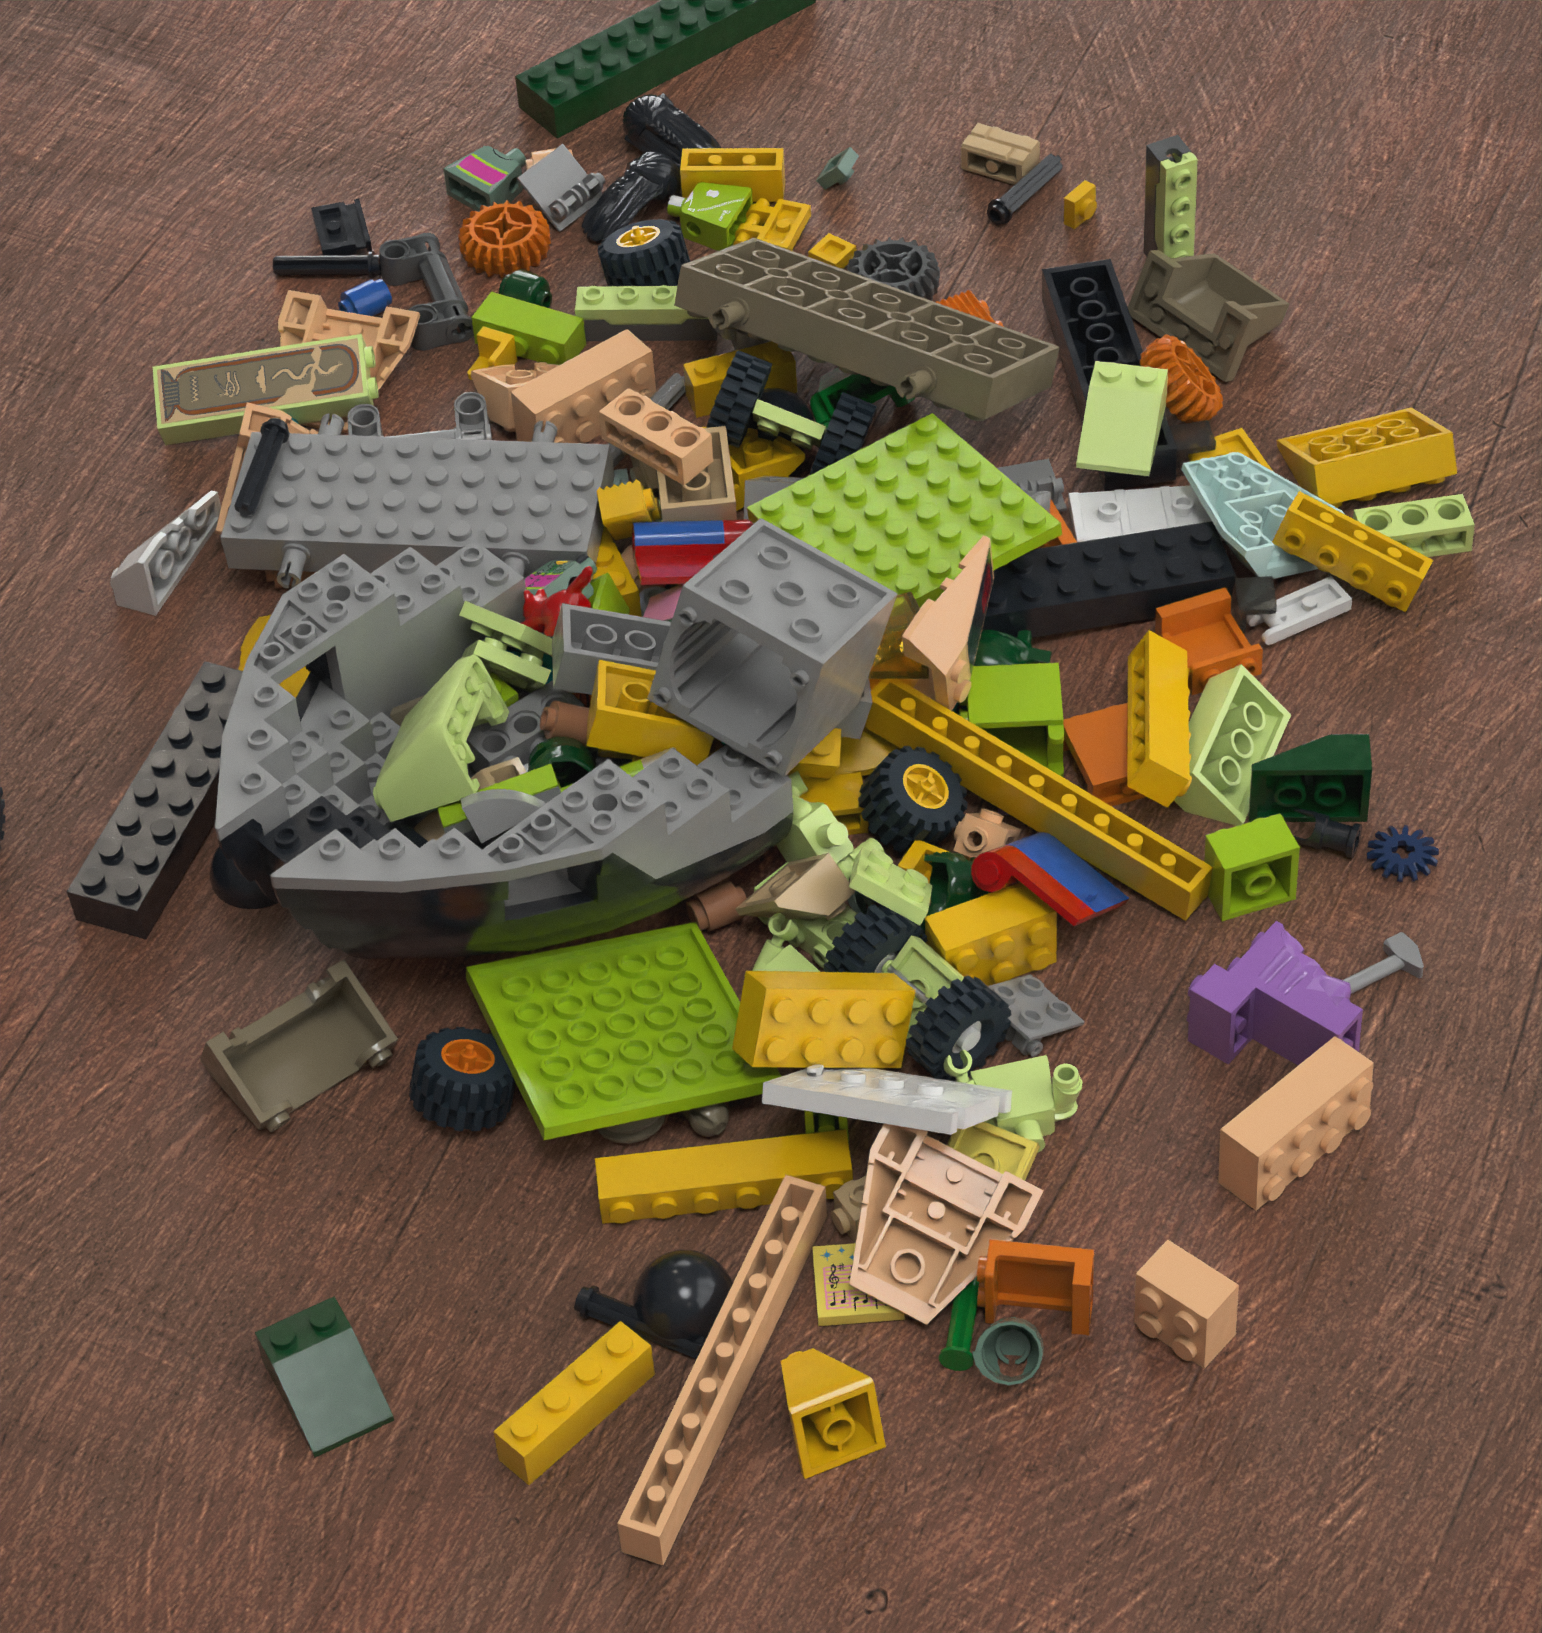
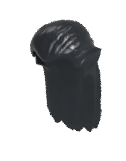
M664 93L660 96L648 94L638 97L624 111V119L622 121L623 130L626 135L624 139L637 147L642 153L657 151L666 155L678 166L679 170L682 149L721 148L717 140L707 130L683 111L676 108Z
M657 151L645 152L639 158L627 163L625 173L605 190L596 204L586 213L581 227L584 229L583 233H587V239L593 242L603 240L616 230L627 226L650 200H664L669 194L675 195L681 189V176L678 166L669 157Z

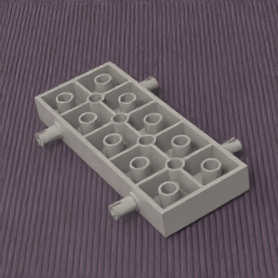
M328 413L321 418L318 434L290 433L288 441L281 446L255 514L243 517L240 516V512L235 510L234 505L262 436L261 432L251 433L220 537L228 568L280 570L277 574V582L282 587L288 589L292 577L294 578L292 582L293 588L301 583L303 571L317 572L343 554L347 555L367 572L372 573L409 547H412L436 566L473 540L477 541L524 578L552 560L575 561L582 554L589 556L596 565L604 528L596 491L599 487L603 490L606 486L611 488L615 477L610 444L554 443L557 427L549 421H546L544 432H541L543 421H539L534 425L532 442L341 435L344 427L343 419L336 414H332L330 425H328L330 418Z

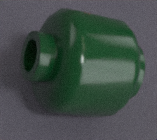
M519 269L506 275L500 284L499 294L546 308H549L552 303V294L550 293L548 280L527 270Z

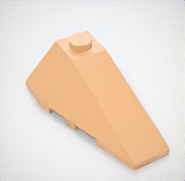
M539 362L534 363V370H515L514 364L472 370L471 378L477 392L485 398L489 419L503 426L506 431L516 432L511 391L559 365Z

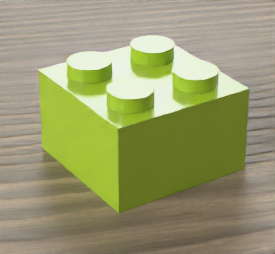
M1280 813L1266 818H1257L1252 822L1228 829H1220L1215 833L1206 835L1204 862L1213 867L1208 897L1221 921L1296 899L1300 847Z

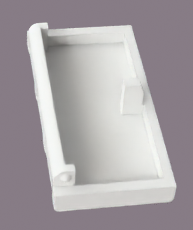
M1191 485L1068 493L1073 533L1077 542L1212 521ZM1218 532L1221 541H1224V539L1221 537L1220 533Z

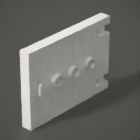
M815 1064L806 1069L763 1082L762 1103L951 1135L957 1132V1128L966 1129L997 1117L998 1112H1010L1012 1090L874 1068H824V1065Z

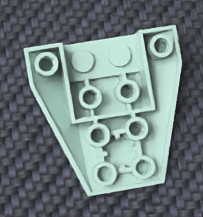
M1239 452L1183 463L1181 468L1221 537L1237 559L1262 582L1318 569L1315 565L1296 555L1286 553L1282 548L1272 543L1288 508L1299 491L1345 514L1342 510Z

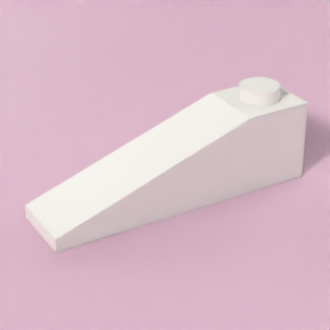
M211 490L128 554L120 567L113 571L110 584L118 606L154 616L157 615L216 529L221 510L218 492Z

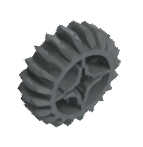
M888 237L887 241L883 242L875 239L874 245L863 244L862 250L854 251V257L849 260L847 267L849 272L932 301L933 295L937 293L939 287L940 268L938 267L935 254L928 251L927 245L918 246L916 240L905 242L903 237L899 240H891Z

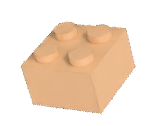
M1167 1240L1136 1273L1134 1323L1145 1335L1151 1338H1158L1170 1346L1183 1360L1193 1361L1205 1369L1236 1335L1239 1285L1170 1240Z

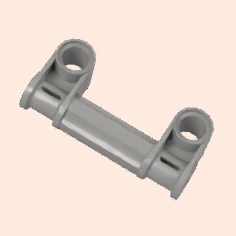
M467 392L458 396L454 402L456 421L454 429L387 437L492 440L485 398L476 392ZM359 404L350 409L347 416L349 435L384 437L379 411L375 406Z

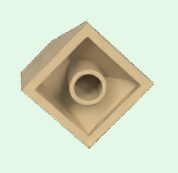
M826 853L787 863L735 910L741 916L772 917L776 913H781L787 919L811 920L825 917L829 920L845 910L847 905L844 902L855 893V890L849 887L847 878L831 855Z

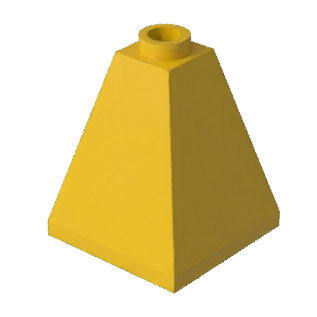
M814 1348L804 1352H794L786 1359L781 1360L787 1405L801 1474L804 1479L886 1447L875 1385L870 1376Z

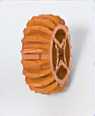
M508 200L504 204H497L493 201L492 206L486 207L481 205L479 212L471 211L470 218L463 219V225L459 229V246L463 259L467 262L468 267H475L477 273L486 271L488 277L500 274L501 278H503L505 274H511L519 269L529 271L530 266L538 267L540 260L547 258V252L551 244L547 219H544L541 211H535L533 205L523 206L521 201L515 204H510Z
M1165 334L1160 339L1154 340L1140 354L1141 366L1168 369L1166 406L1170 413L1175 414L1180 421H1184L1187 425L1198 427L1212 419L1223 407V396L1220 393V387L1215 382L1216 378L1211 375L1209 367L1205 366L1201 357L1194 353L1193 348L1187 347L1184 341L1179 340L1175 336Z

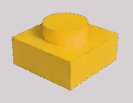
M1084 180L1064 197L1065 225L1076 229L1085 220L1090 219L1094 215L1097 208L1096 185Z
M828 233L808 251V257L843 269L849 264V260L854 257V251H857L856 245Z

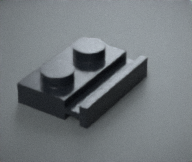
M359 198L354 199L355 203L345 205L343 201L311 208L323 256H350L357 254V250L365 248L367 252L372 251L371 240Z

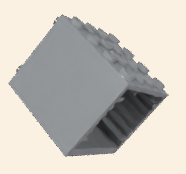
M760 518L682 586L647 699L662 707L665 711L694 725L700 731L708 733L724 742L733 750L741 752L759 762L770 771L785 777L859 704L898 593Z

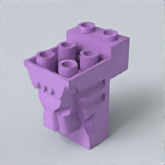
M1276 921L1265 933L1260 932L1251 943L1250 949L1242 958L1236 957L1229 965L1227 971L1214 964L1203 976L1198 975L1193 980L1188 990V996L1190 997L1187 1022H1189L1188 1041L1229 1064L1253 1039L1294 1064L1300 1065L1334 1036L1359 1052L1363 1009L1350 1002V983L1328 976L1314 959L1303 954L1304 948L1284 929L1283 924Z

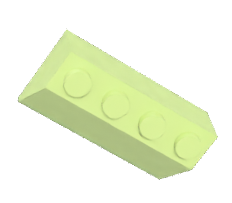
M1242 664L1209 678L1189 721V732L1191 733L1189 740L1191 760L1189 765L1192 781L1187 792L1182 797L1177 796L1174 799L1187 813L1236 826L1244 824L1249 813L1251 765L1274 756L1291 717V714Z

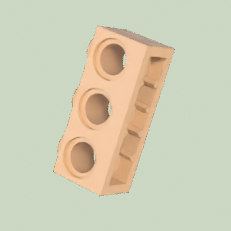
M630 388L626 389L599 411L601 437L603 440L682 485H686L713 462L712 435Z

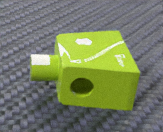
M701 182L695 186L688 198L672 195L668 202L667 212L668 215L680 218L681 231L685 239L720 251L733 246L736 239V230L740 224L745 223L747 220L746 213L753 204L752 188Z

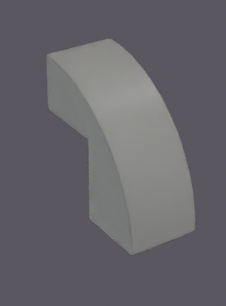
M507 789L485 790L461 798L462 809L481 843L514 827L546 804L544 801L527 793Z

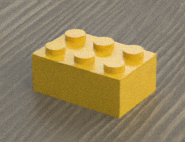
M1021 882L925 917V935L928 940L926 944L963 977H977L987 986L1011 980L1034 970H1042L1048 965L1057 962V912Z

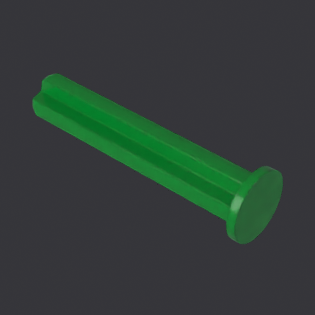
M977 1276L953 1301L946 1348L942 1349L939 1353V1362L950 1370L964 1371L973 1366L974 1357L970 1352L977 1311L979 1289Z

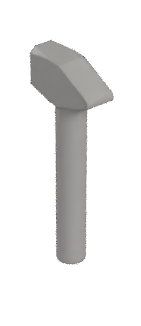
M1400 932L1386 939L1383 943V950L1388 955V958L1343 981L1350 983L1352 994L1400 969L1417 978H1422L1424 965L1418 946L1406 934Z

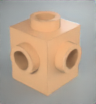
M981 809L980 813H966L965 818L961 822L959 821L954 832L956 844L953 851L965 855V858L969 861L972 857H977L981 853L1017 841L1021 829L1002 822L1003 815L988 809Z

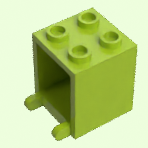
M1059 662L973 666L970 691L966 699L962 703L959 702V706H966V709H959V716L1064 778V725Z

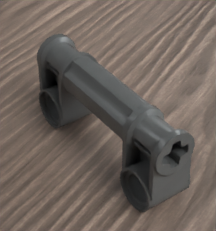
M422 233L399 240H389L384 242L379 248L382 280L385 283L399 286L423 279L431 296L432 303L417 304L408 309L420 313L411 346L422 351L452 343L465 342L474 336L472 318L468 316L467 303L462 296L446 256L439 251V240L432 233ZM425 242H427L429 245L428 250L425 245Z

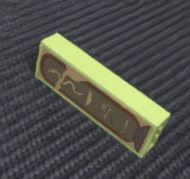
M362 334L154 366L153 380L157 429L165 445L239 434L247 402L283 411L296 419L299 424L321 421L323 415L328 413L330 415L329 420L332 419V414H336L341 418L347 417L348 412L354 406L359 404L374 406L373 399L379 398L376 378L371 377L370 368L376 367L373 347H366Z

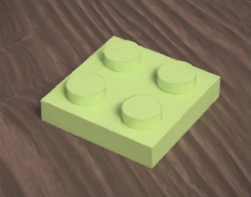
M464 602L459 615L473 622L470 629L541 660L544 653L552 656V638L524 624L470 602Z
M488 637L484 641L477 640L468 646L463 653L462 658L477 655L488 673L493 672L504 682L529 693L544 686L551 670L542 667L543 661L527 653H521L520 657L506 651V644Z
M863 847L861 848L854 860L849 887L912 922L921 925L929 910L932 885L928 883V879L916 870L907 869L905 871L894 865L893 860L879 850L873 849L869 851Z

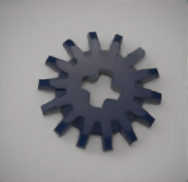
M1407 825L1403 826L1402 834H1398L1393 826H1389L1387 830L1390 836L1378 831L1375 833V837L1379 840L1368 842L1367 847L1374 850L1367 852V859L1377 858L1371 867L1373 870L1380 867L1385 869L1382 874L1385 878L1393 874L1397 876L1398 882H1403V876H1410L1412 881L1418 880V872L1421 871L1426 876L1431 873L1426 864L1437 866L1438 860L1431 855H1439V849L1429 846L1434 843L1432 837L1419 839L1424 834L1421 829L1416 830L1410 836L1408 835L1409 827ZM1398 846H1405L1407 851H1413L1405 859L1401 858L1399 853H1392L1397 851Z

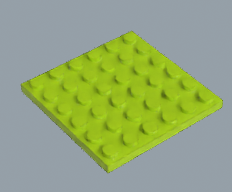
M933 413L747 507L748 519L753 524L762 518L898 593L886 627L918 611L927 599L936 601L944 592V590L940 589L941 583L947 577L954 580L963 569L959 568V563L983 535L990 538L993 571L1062 535L1061 522Z
M696 922L466 967L468 985L543 1140L763 1094V1082L781 1077L777 1067H751L732 1049L740 1001Z

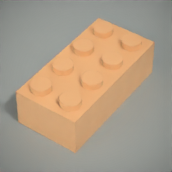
M626 329L511 391L517 441L532 442L534 425L539 421H543L541 432H544L546 421L553 423L557 427L554 443L584 444L601 435L599 411L626 389L630 388L648 398H651L656 393L652 350Z
M1335 1036L1220 1129L1218 1183L1255 1211L1267 1201L1276 1200L1284 1191L1285 1186L1297 1176L1303 1177L1306 1175L1314 1162L1323 1154L1335 1151L1343 1137L1351 1130H1359L1367 1123L1371 1116L1370 1102L1373 1089L1374 1063Z

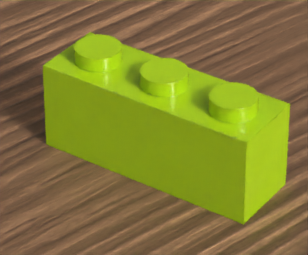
M490 292L471 317L475 344H478L477 334L483 326L514 335L517 356L536 362L561 365L578 356L586 346L584 318L498 293Z

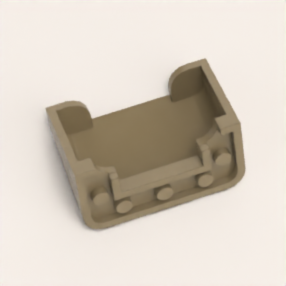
M344 959L326 970L329 977L323 978L318 983L312 982L307 985L305 992L242 1030L239 1027L234 1029L229 1039L223 1031L206 1042L200 1058L201 1062L214 1080L258 1130L267 1128L270 1132L279 1129L291 1119L289 1114L366 1066L370 1065L375 1069L393 1057L390 1050L396 1045L398 1038Z

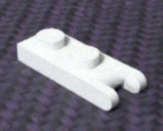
M1330 576L1250 611L1246 615L1245 620L1250 626H1256L1265 622L1270 629L1266 630L1261 638L1267 645H1271L1351 610L1352 598Z

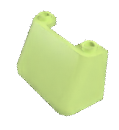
M477 655L458 659L405 716L377 778L376 786L373 789V796L377 806L385 811L390 822L459 801L470 794L477 793L480 784L477 778L470 779L467 764L475 760V756L466 742L472 727L487 722L491 726L504 723L509 714V710L493 680Z

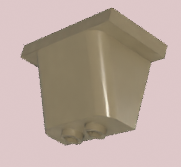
M1152 250L1148 253L1128 305V310L1132 318L1158 336L1163 337L1167 334L1184 341L1187 347L1193 348L1194 353L1201 357L1202 362L1205 366L1209 367L1211 373L1227 382L1234 380L1247 346L1282 323L1289 303L1215 253L1170 258L1159 250Z

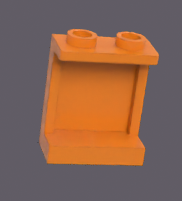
M1225 587L1156 608L1155 633L1187 651V668H1189L1188 689L1191 695L1202 693L1209 678L1241 664L1253 676L1262 674L1263 649L1260 644L1250 645L1231 614V596Z
M1128 703L1113 705L1105 709L1076 715L1063 720V750L1071 751L1086 781L1088 793L1110 806L1146 797L1127 786Z
M989 1240L987 1256H979L977 1268V1282H979L977 1306L985 1307V1323H994L996 1307L998 1305L1072 1312V1334L1089 1335L1094 1298V1250Z

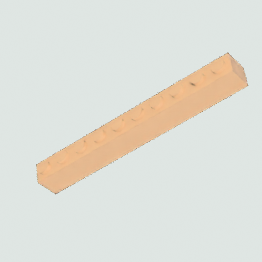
M785 1175L617 1523L621 1551L623 1553L664 1565L806 1263L812 1246H814L827 1218L825 1186Z

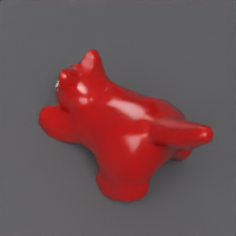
M585 567L567 589L558 591L548 598L544 589H539L535 595L529 590H524L525 602L522 614L525 620L519 623L544 633L546 636L553 637L562 603L591 608V602L585 597L582 590L591 581L592 567Z

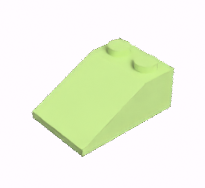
M1095 361L1088 390L1076 468L1140 476L1150 475L1166 407L1168 369Z

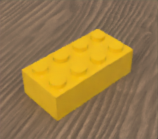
M746 971L732 1049L751 1067L807 1068L820 1064L824 1065V1068H901L916 990L894 973Z

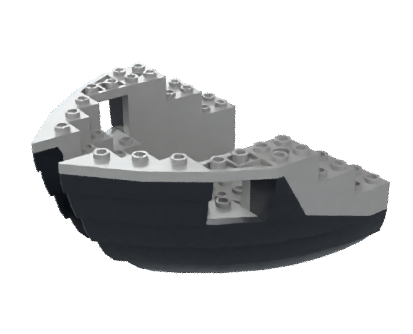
M473 540L436 566L412 547H409L372 573L367 572L347 555L343 554L281 596L247 658L222 734L215 831L225 858L228 861L233 859L237 869L250 883L255 880L267 897L275 902L278 900L283 908H288L293 918L304 929H311L322 944L328 948H340L351 957L362 959L450 958L529 951L608 932L666 910L728 878L755 861L785 839L791 830L793 822L791 778L787 775L783 777L776 772L770 771L764 765L741 752L733 750L727 744L697 766L672 748L633 777L620 768V766L631 763V759L598 756L597 749L591 753L596 760L595 769L484 849H480L455 827L439 839L427 841L414 830V827L425 817L416 820L403 818L390 822L385 811L377 806L373 796V789L376 786L377 778L400 729V726L390 717L392 708L426 695L454 663L462 658L468 646L477 640L484 641L485 635L470 629L473 622L459 615L465 601L516 622L525 620L522 614L525 602L523 594L524 590H526L525 578L477 541ZM303 667H306L310 673L295 698L279 684ZM508 684L518 693L519 700L531 694ZM467 764L468 775L471 779L477 772Z

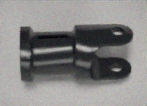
M1305 809L1294 810L1296 813L1316 819L1315 828L1309 838L1303 839L1294 836L1298 844L1319 850L1322 847H1327L1345 852L1348 858H1354L1361 839L1362 824L1355 823L1353 826L1332 821L1330 816Z

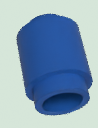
M369 279L342 292L338 307L340 311L375 316L385 311V308L392 303V296L383 280L377 279L374 281Z

